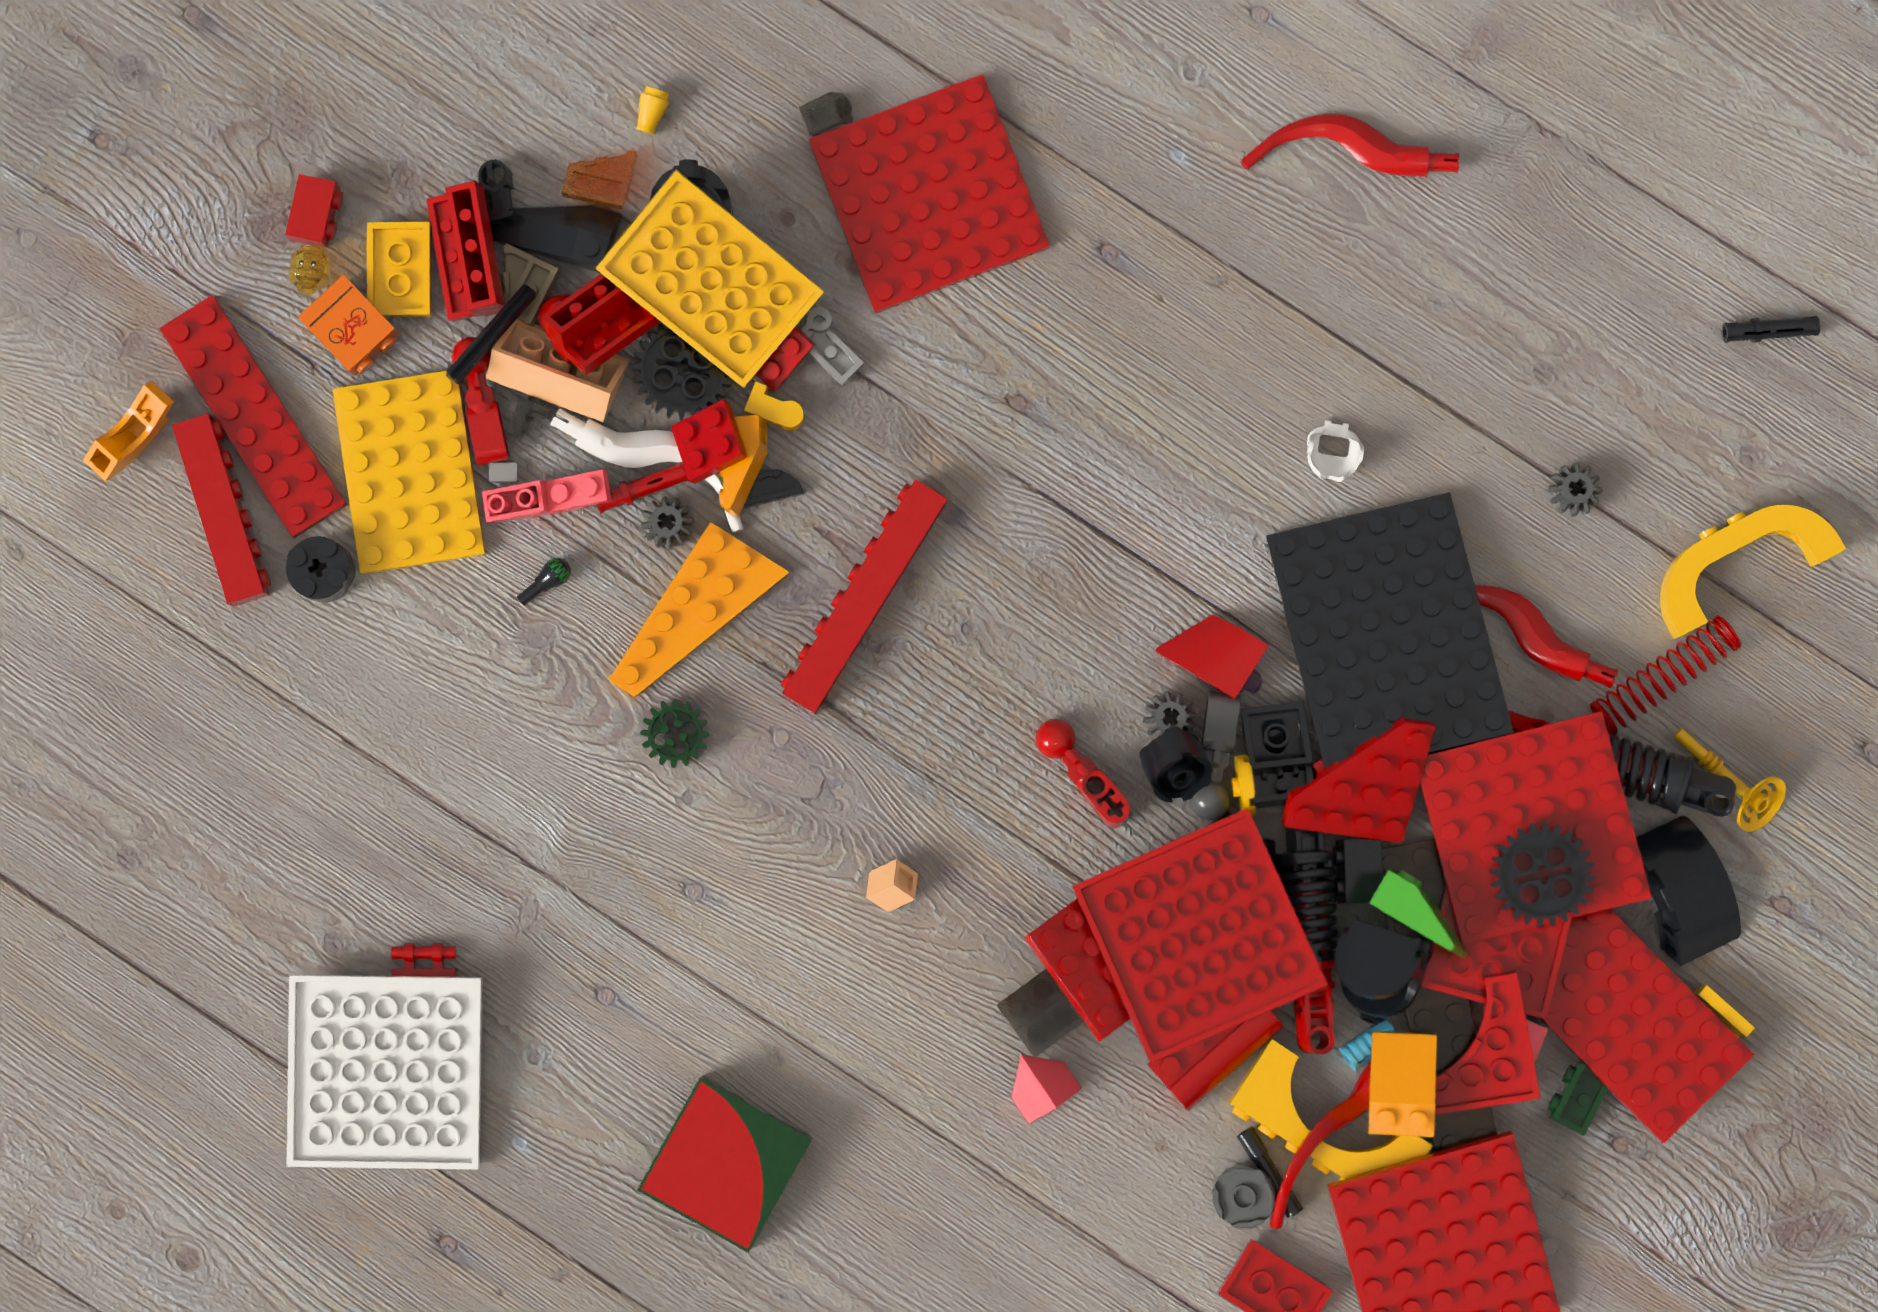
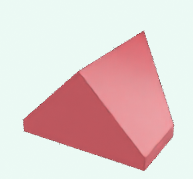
M1021 1054L1011 1098L1030 1124L1060 1106L1078 1092L1081 1087L1064 1062Z

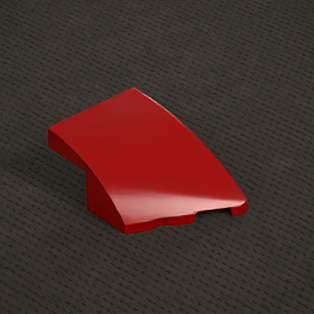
M1212 614L1160 645L1154 652L1177 667L1188 671L1203 682L1209 683L1232 699H1235L1269 645Z

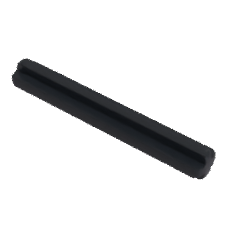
M525 284L519 288L447 370L446 376L452 382L460 384L531 304L536 297L535 291Z

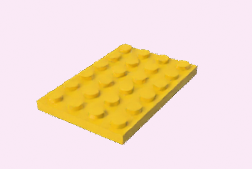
M677 169L596 266V270L743 388L824 293L821 287Z
M447 371L333 389L359 570L362 575L486 555L460 384H455L446 376Z

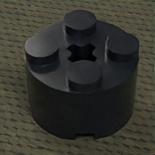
M314 536L300 541L289 551L286 562V574L289 583L299 594L313 601L327 603L341 598L348 591L355 577V564L351 554L342 545L327 537ZM319 563L327 566L326 569L322 570L323 576L315 573Z
M1169 727L1162 735L1152 740L1139 752L1141 766L1155 795L1164 802H1173L1172 799L1181 797L1183 801L1190 800L1199 790L1210 784L1211 771L1213 772V767L1200 740L1195 734L1181 730L1180 727Z

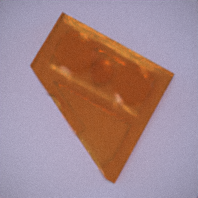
M629 150L626 151L627 154L608 158V155L597 157L592 161L583 160L569 163L562 188V197L623 210L637 158V151Z

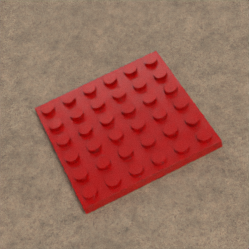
M983 74L809 139L813 154L875 314L1047 250L1050 247Z
M1602 711L1427 755L1420 784L1463 945L1537 927L1536 918L1532 917L1530 923L1526 925L1524 924L1525 914L1521 913L1519 917L1514 919L1512 915L1515 908L1502 909L1507 900L1505 898L1495 899V895L1501 889L1500 887L1490 886V883L1498 880V875L1489 873V870L1499 867V864L1494 862L1492 857H1502L1503 855L1497 846L1508 847L1510 845L1506 839L1507 835L1512 836L1514 839L1519 838L1517 834V828L1519 827L1525 834L1529 833V825L1531 823L1534 824L1537 831H1541L1543 822H1547L1549 832H1552L1556 825H1560V835L1562 836L1571 830L1573 832L1570 839L1572 843L1579 839L1583 840L1578 848L1579 851L1590 850L1591 852L1584 860L1585 862L1595 863L1594 867L1587 869V874L1595 876L1596 879L1586 882V886L1594 891L1593 893L1583 892L1582 896L1588 904L1585 905L1577 902L1575 906L1579 914L1576 915L1569 910L1566 912L1568 919L1652 898ZM1553 846L1547 850L1546 859L1550 864L1558 865L1563 861L1564 853L1562 849ZM1526 853L1517 854L1514 859L1515 868L1521 872L1527 871L1532 865L1531 857ZM1543 865L1538 866L1537 873L1517 876L1514 878V882L1520 883L1539 879L1542 884L1547 883V877L1569 873L1571 868L1567 866L1553 870H1544ZM1559 878L1554 882L1553 891L1557 896L1564 897L1570 892L1571 885L1567 879ZM1528 884L1522 888L1521 898L1524 902L1533 903L1538 899L1539 891L1534 885ZM1560 916L1556 917V922L1562 920ZM1544 918L1543 925L1549 924L1548 918Z
M1248 808L1072 886L1150 1063L1328 985Z
M1511 1130L1327 1184L1361 1312H1560L1515 1137Z

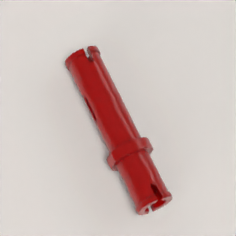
M682 462L629 483L625 481L620 482V486L610 489L611 502L597 504L600 514L626 503L627 506L632 505L634 500L684 481L687 482L688 479Z

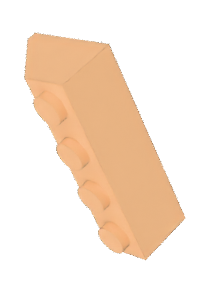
M516 319L492 349L486 379L526 393L531 397L550 402L558 407L585 415L590 419L604 422L614 404L630 359L615 354L586 375L574 363L568 365L541 326L536 324L531 326Z

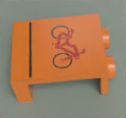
M344 274L298 316L299 320L353 376L358 372L362 374L367 371L374 363L372 359L380 351L385 353L392 348L397 341L395 337L399 334Z

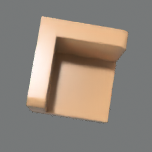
M897 859L880 866L869 873L866 898L887 912L914 901L918 873Z

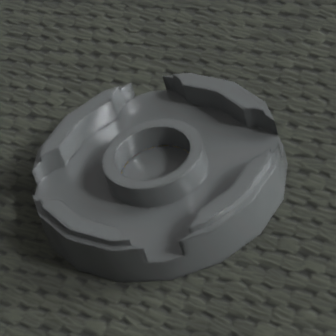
M1238 1164L1227 1168L1218 1177L1212 1190L1213 1205L1217 1214L1236 1228L1251 1229L1259 1226L1273 1212L1276 1200L1275 1186L1272 1179L1262 1169L1253 1165Z

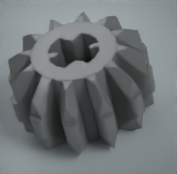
M1579 463L1572 464L1571 470L1566 465L1560 467L1561 475L1554 473L1551 476L1552 481L1557 485H1550L1547 491L1557 493V496L1553 497L1550 502L1551 504H1556L1559 501L1562 503L1558 510L1560 513H1564L1570 507V515L1575 517L1578 515L1579 509L1582 513L1587 514L1590 512L1589 504L1592 506L1598 505L1599 500L1594 495L1602 493V488L1593 486V484L1600 480V477L1598 475L1592 478L1588 476L1591 472V467L1587 466L1580 472ZM1576 483L1580 486L1577 491H1581V493L1573 496L1570 493L1572 488H1569V486Z
M663 496L662 507H659L653 500L650 502V505L655 510L654 513L648 510H644L642 513L644 517L651 521L641 523V528L645 530L652 529L645 535L647 541H650L657 537L655 541L656 548H661L664 540H666L667 548L673 550L674 539H677L678 543L683 546L685 541L680 535L684 533L687 536H692L693 531L690 528L684 527V525L693 524L695 520L693 517H684L690 511L688 505L678 510L681 502L679 498H675L672 505L669 506L667 496ZM663 517L676 519V521H672L674 527L671 530L667 527L660 528V525H663L661 521Z
M1165 691V703L1162 702L1159 696H1153V702L1158 708L1146 705L1145 710L1154 715L1143 718V723H1154L1155 725L1147 731L1148 735H1152L1158 730L1160 731L1158 736H1160L1166 729L1173 727L1171 723L1165 725L1162 721L1165 717L1163 712L1165 710H1169V713L1174 711L1177 714V717L1174 719L1175 726L1180 727L1181 730L1185 728L1188 731H1193L1195 726L1186 722V720L1196 718L1197 713H1186L1185 711L1193 703L1187 701L1183 706L1179 704L1183 698L1182 693H1178L1175 700L1171 701L1170 691Z

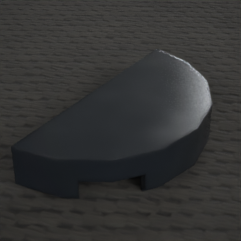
M779 469L765 470L757 475L743 508L804 495L805 493L800 482L791 474Z

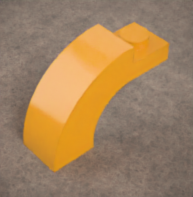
M152 381L148 382L142 387L123 418L107 433L95 439L83 461L105 482L128 466L154 440L169 420L166 415L174 401Z

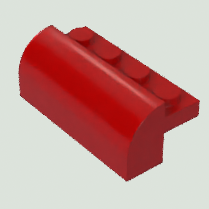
M470 181L446 187V194L428 198L426 201L447 318L449 321L454 322L479 315L490 316L496 314L504 307L505 302L484 186L479 182Z
M603 274L594 278L541 316L546 334L559 355L568 365L574 363L586 375L661 322Z
M1268 1011L1153 1063L1149 1061L1147 1065L1189 1112L1275 1035L1283 1025L1272 1011Z

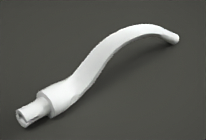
M562 408L558 409L556 417L554 416L550 424L576 438L575 445L606 462L625 468H640L660 462H682L674 434L670 431L616 432L592 419L585 423L565 412ZM720 472L706 478L719 495L720 489H724L723 477H721ZM725 511L731 532L736 533L744 530L740 516L732 517Z

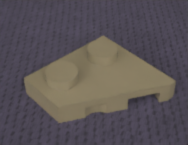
M506 243L504 246L505 272H503V284L505 286L504 302L506 304L522 285L525 284L532 288L536 293V297L517 319L533 326L541 305L548 298L561 271L559 268Z

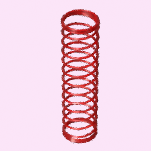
M1717 615L1713 618V622L1708 621L1706 625L1707 631L1702 628L1697 629V638L1688 635L1686 639L1687 645L1678 642L1676 645L1677 652L1668 649L1666 652L1667 659L1658 656L1656 659L1657 666L1647 663V673L1637 670V680L1627 677V687L1617 684V694L1607 691V701L1597 698L1596 701L1590 703L1592 713L1602 711L1608 734H1618L1617 726L1612 717L1598 701L1605 703L1621 726L1626 728L1625 721L1612 706L1609 694L1614 695L1621 702L1631 719L1636 721L1637 718L1634 712L1622 699L1619 687L1629 692L1641 712L1647 714L1642 702L1632 692L1629 680L1638 684L1651 705L1657 707V703L1652 695L1642 685L1639 673L1647 676L1661 698L1667 700L1665 692L1652 678L1649 666L1657 669L1670 690L1677 693L1673 682L1662 671L1659 659L1667 662L1680 683L1687 686L1683 675L1672 664L1669 652L1677 655L1690 676L1697 679L1694 669L1682 657L1679 645L1687 648L1703 672H1707L1704 662L1691 649L1689 638L1696 640L1713 665H1717L1716 658L1701 641L1699 631L1706 633L1723 658H1727L1726 651L1711 634L1709 624H1713L1722 640L1733 651H1737L1741 648V642L1732 626L1723 617ZM1720 623L1728 631V633L1721 627Z

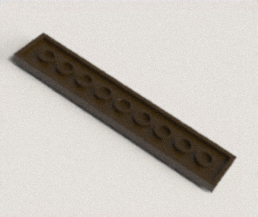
M1434 839L1381 849L1382 880L1388 870L1397 875L1400 870H1403L1424 883L1421 889L1430 894L1440 910L1445 888ZM1384 912L1389 931L1416 940L1418 937H1421L1422 941H1424V938L1429 939ZM1420 987L1413 1004L1405 1010L1409 1033L1437 1034L1436 1075L1445 1071L1461 1058L1476 1037L1468 999ZM1491 1106L1435 1115L1434 1137H1432L1434 1151H1442L1497 1135Z

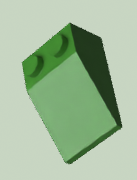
M1388 870L1372 897L1370 904L1456 955L1465 958L1467 955L1466 950L1430 894L1421 889L1424 883L1403 870H1400L1398 875Z

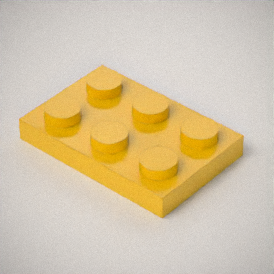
M367 222V300L383 317H431L430 222Z

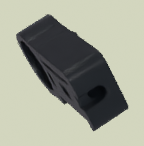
M496 159L488 160L480 167L478 180L484 186L490 222L495 226H500L504 224V219L512 222L519 218V214L513 209L510 190L514 189L513 176L510 168ZM502 167L504 175L497 184L493 169ZM487 177L489 179L491 186H489L487 183Z

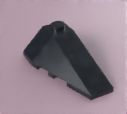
M593 205L513 208L519 214L517 220L510 222L508 219H504L503 225L495 226L491 222L490 225L495 243L502 245L507 243L519 250L599 272L596 270V266L612 248L622 214Z

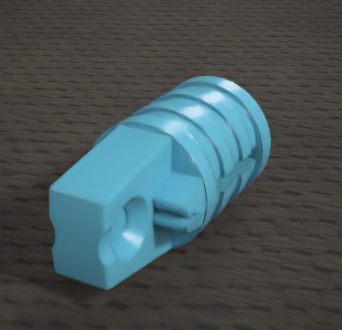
M1387 1020L1368 1030H1364L1360 1035H1357L1353 1040L1348 1041L1346 1045L1339 1048L1341 1055L1353 1071L1356 1072L1361 1066L1363 1067L1367 1062L1371 1061L1372 1031L1396 1032Z

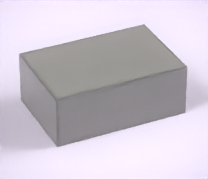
M489 463V482L518 483V463Z

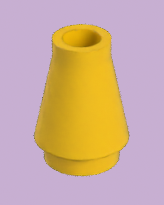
M645 86L644 93H640L637 130L654 135L655 129L670 103L667 101L669 93Z

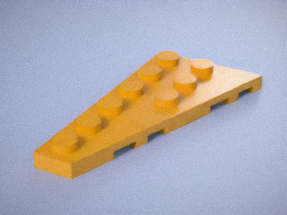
M710 522L608 680L636 698L660 679L668 670L686 658L693 650L768 592L770 588L788 576L790 572Z

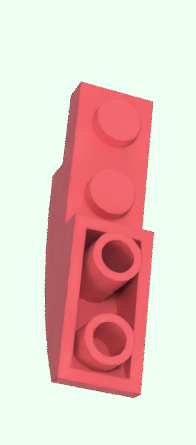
M603 469L547 481L537 480L482 491L487 523L569 512L612 501L607 470Z

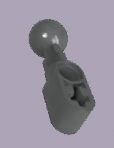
M1208 692L1201 744L1213 767V772L1211 771L1210 784L1199 790L1190 799V805L1194 813L1205 820H1215L1222 817L1230 806V794L1222 784L1224 770L1229 767L1230 756L1233 754L1241 695H1237L1235 699H1232L1222 692Z

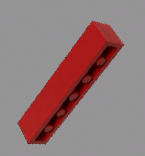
M207 413L173 424L172 428L227 604L235 607L269 596L267 587L271 586L270 577L266 568L261 569L258 557L262 556L261 548L257 539H252L249 527L253 526L251 516L247 509H242L239 498L243 497V491L239 480H233L230 468L234 467V462L230 451L223 448L221 439L225 438V433L220 420L215 421L214 417Z

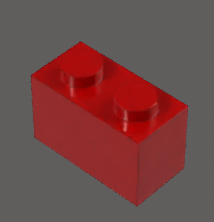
M299 174L285 233L291 241L323 248L328 247L329 240L333 241L336 234L337 223L333 222L335 212L341 209L343 203V192H340L341 188L335 181Z

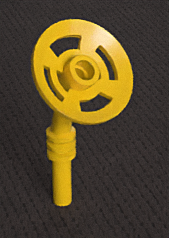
M1683 728L1675 732L1673 737L1699 760L1698 764L1700 766L1704 765L1703 769L1709 770L1708 772L1728 777L1734 781L1736 793L1743 798L1737 816L1738 825L1742 830L1746 832L1759 830L1776 815L1786 794V785L1781 778L1777 776L1767 777L1750 788L1723 765L1724 761L1722 759L1718 760L1719 757L1716 754L1713 755L1714 752L1712 750L1707 751ZM1769 783L1774 784V791L1768 786ZM1743 814L1748 817L1747 821H1744Z

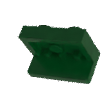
M1578 1061L1575 1066L1571 1064L1568 1066L1562 1078V1081L1566 1084L1561 1094L1555 1093L1547 1109L1551 1111L1549 1119L1581 1136H1585L1608 1088L1586 1067L1585 1063Z

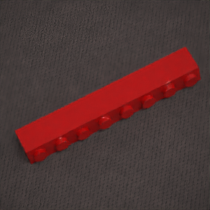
M916 479L912 485L906 483L899 493L897 500L901 501L895 512L889 510L880 525L884 530L878 539L874 536L864 550V553L868 554L862 565L856 563L847 578L852 581L847 590L844 592L840 589L833 599L831 606L835 609L829 619L823 616L814 631L818 636L812 645L806 643L797 659L802 661L796 672L790 669L781 683V686L785 688L782 692L785 697L815 715L947 504V498Z

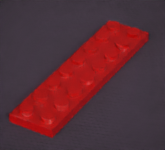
M213 295L159 328L216 419L220 420L223 430L294 539L347 505Z

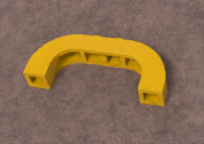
M1794 505L1769 506L1747 516L1742 511L1726 519L1728 526L1718 531L1715 525L1699 534L1700 541L1684 549L1672 561L1662 581L1660 592L1661 611L1673 639L1681 637L1708 623L1697 602L1695 588L1700 573L1709 564L1764 535L1780 534L1792 539L1800 547L1810 567L1846 550L1839 535L1824 518L1811 510Z

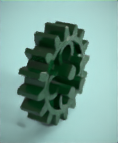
M677 699L673 700L672 707H668L662 701V710L658 712L656 709L651 708L650 711L654 717L652 719H643V722L648 725V730H642L640 734L648 737V740L642 746L643 748L651 747L653 749L649 754L651 759L658 755L661 756L659 764L662 766L667 760L671 761L672 768H676L680 760L685 766H689L688 758L692 756L698 760L700 756L696 752L697 749L707 748L701 740L702 738L710 737V733L702 731L701 727H704L708 722L707 720L697 719L701 713L699 709L693 712L689 711L691 707L689 702H686L682 708L679 707ZM671 713L675 716L674 726L677 729H683L685 724L689 722L695 724V731L692 734L681 733L679 735L680 741L686 745V751L683 754L675 752L676 742L672 738L666 739L663 745L655 743L656 735H668L671 733L670 727L664 723V716Z

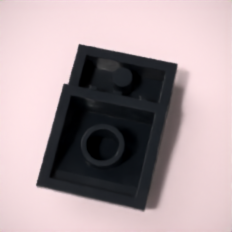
M1304 702L1241 709L1244 753L1249 756V764L1252 767L1255 795L1251 799V805L1256 806V809L1286 805L1289 792L1298 786L1302 788L1314 780Z

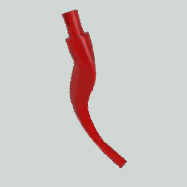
M1344 114L1315 115L1290 123L1270 135L1240 160L1242 166L1248 170L1271 150L1283 143L1302 138L1323 137L1338 142L1362 165L1375 171L1410 177H1427L1428 171L1454 173L1459 171V153H1431L1428 146L1398 145L1367 123Z
M1475 585L1480 606L1490 608L1504 617L1521 649L1531 659L1551 671L1578 682L1584 677L1612 688L1615 682L1614 677L1618 674V669L1590 660L1591 653L1563 642L1555 634L1541 612L1528 599L1504 588Z
M1371 1062L1368 1063L1359 1076L1348 1098L1331 1109L1311 1129L1297 1149L1276 1196L1270 1220L1272 1228H1282L1291 1188L1301 1168L1313 1151L1323 1140L1349 1126L1369 1109Z

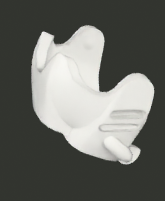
M1325 420L1324 426L1313 429L1308 435V462L1313 472L1320 479L1342 482V480L1350 477L1362 462L1364 446L1358 436L1348 430L1349 424L1343 423L1340 425ZM1327 435L1348 439L1347 456L1339 457L1319 453L1320 436Z

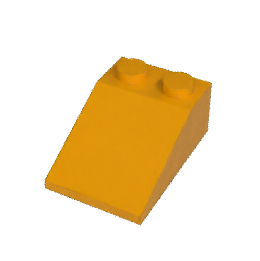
M1372 1031L1369 1134L1434 1137L1437 1034Z

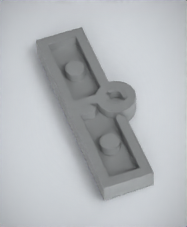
M815 307L812 310L809 309L796 325L816 344L809 354L841 386L864 365V362L829 330L832 326V316L826 308Z

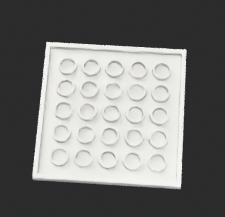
M289 975L287 1167L478 1170L480 1168L482 977Z

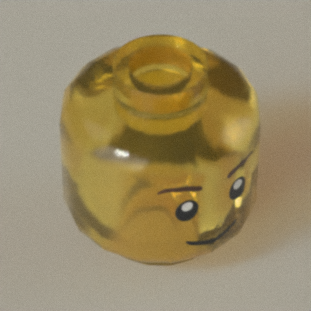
M313 245L302 246L291 255L288 280L297 287L299 292L315 294L316 290H322L328 285L331 259L320 247Z

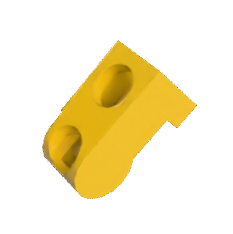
M755 381L744 409L745 415H760L768 424L787 431L799 429L804 423V413L800 404L790 400L783 402L768 396V387Z

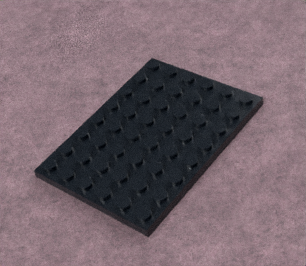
M1450 492L1266 535L1324 769L1336 761L1340 763L1355 753V748L1373 736L1378 738L1393 728L1391 724L1402 717L1430 721L1436 726L1428 755L1514 733Z

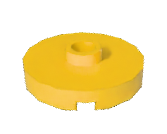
M1247 754L1237 755L1234 757L1235 778H1231L1233 797L1238 799L1239 810L1242 811L1248 808L1251 816L1254 817L1256 806L1251 805V799L1254 798L1255 787L1252 767L1249 764V756Z

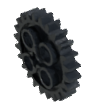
M660 323L658 324V335L650 330L647 332L650 340L649 343L640 340L639 346L644 352L634 353V357L641 361V363L633 364L632 370L641 374L635 376L633 382L643 383L638 389V395L648 393L645 404L649 405L655 401L657 403L655 413H659L665 408L667 409L668 419H670L674 412H678L679 419L682 421L685 412H689L690 416L697 413L696 410L700 409L702 411L707 408L708 404L713 405L717 403L716 396L724 399L727 397V393L722 387L732 386V381L725 378L728 375L712 362L707 366L696 364L694 357L699 352L670 328L666 330ZM671 343L677 344L681 348V353L678 356L670 357L664 352L665 346ZM663 360L665 363L670 364L672 366L658 365L656 361ZM682 363L687 364L689 370L685 372L684 376L678 374V368L682 366ZM660 373H667L672 377V382L668 386H660L655 382V377ZM694 373L708 374L710 378L704 379ZM690 382H696L702 387V392L696 396L689 395L685 391V386Z
M1543 822L1541 831H1537L1534 824L1531 823L1529 825V833L1527 834L1519 827L1517 828L1519 838L1514 839L1512 836L1507 835L1506 839L1510 845L1508 847L1497 846L1503 853L1502 857H1492V860L1498 863L1499 867L1489 870V873L1498 875V880L1490 883V886L1500 887L1501 889L1495 895V899L1505 898L1507 900L1502 907L1503 910L1511 907L1515 908L1512 918L1516 919L1521 913L1525 914L1524 924L1526 925L1530 923L1532 917L1536 918L1538 927H1542L1544 918H1548L1551 926H1555L1557 916H1560L1564 922H1568L1566 912L1570 910L1578 915L1579 911L1575 906L1577 902L1585 905L1588 904L1582 896L1583 892L1593 893L1594 891L1586 886L1587 881L1596 879L1595 876L1587 874V869L1594 867L1595 863L1585 862L1584 860L1591 853L1590 850L1580 852L1578 848L1583 840L1579 839L1572 843L1570 839L1573 832L1569 830L1564 836L1560 835V825H1556L1553 831L1549 832L1547 822ZM1557 846L1562 849L1564 858L1560 864L1552 865L1547 861L1546 852L1550 847ZM1526 853L1531 857L1532 865L1527 871L1521 872L1515 868L1514 859L1517 854ZM1543 865L1544 870H1553L1567 866L1571 868L1569 873L1547 877V883L1542 884L1539 879L1520 883L1514 882V878L1517 876L1537 873L1538 866ZM1559 878L1567 879L1571 885L1570 892L1564 897L1557 896L1553 891V884ZM1528 884L1534 885L1539 891L1538 899L1533 903H1526L1521 898V890Z

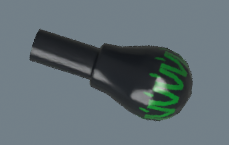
M558 557L548 560L539 575L534 579L535 582L517 596L518 600L525 606L542 591L546 592L551 588L566 583L571 575L570 565L566 560Z

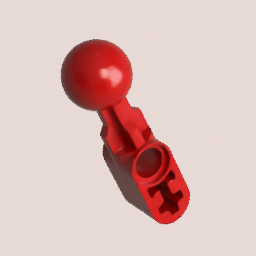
M465 337L455 344L451 355L452 363L457 360L476 337ZM491 350L486 353L466 376L469 388L465 394L468 406L466 407V415L478 466L510 459L498 402L495 401L493 389L487 386L485 372L489 367Z
M1050 719L1042 723L1035 736L1038 750L1044 756L1051 759H1060L1068 768L1067 776L1081 791L1083 798L1107 826L1119 828L1126 824L1130 813L1128 801L1090 758L1082 757L1074 747L1076 737L1071 725L1061 719ZM1092 780H1098L1103 783L1104 790L1100 794H1091L1086 788L1087 784ZM1109 793L1112 794L1109 796L1111 805L1114 808L1122 807L1121 817L1117 815L1109 816L1110 807L1105 802Z

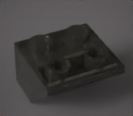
M1047 969L997 1004V1007L1034 1058L1084 1022Z

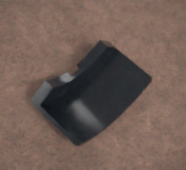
M1680 816L1636 837L1650 893L1659 910L1654 913L1659 930L1661 950L1679 966H1682L1739 938L1741 934L1740 914L1730 879L1714 848L1688 817Z

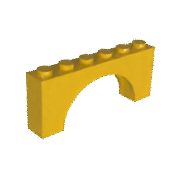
M1269 1039L1228 1102L1234 1106L1231 1111L1246 1122L1250 1117L1261 1124L1258 1128L1259 1131L1273 1140L1276 1135L1287 1141L1284 1147L1295 1154L1310 1132L1299 1118L1291 1096V1076L1299 1057L1273 1039ZM1393 1135L1386 1142L1364 1150L1340 1149L1322 1141L1310 1155L1314 1159L1311 1165L1326 1175L1331 1170L1340 1176L1339 1180L1425 1156L1433 1145L1419 1136Z

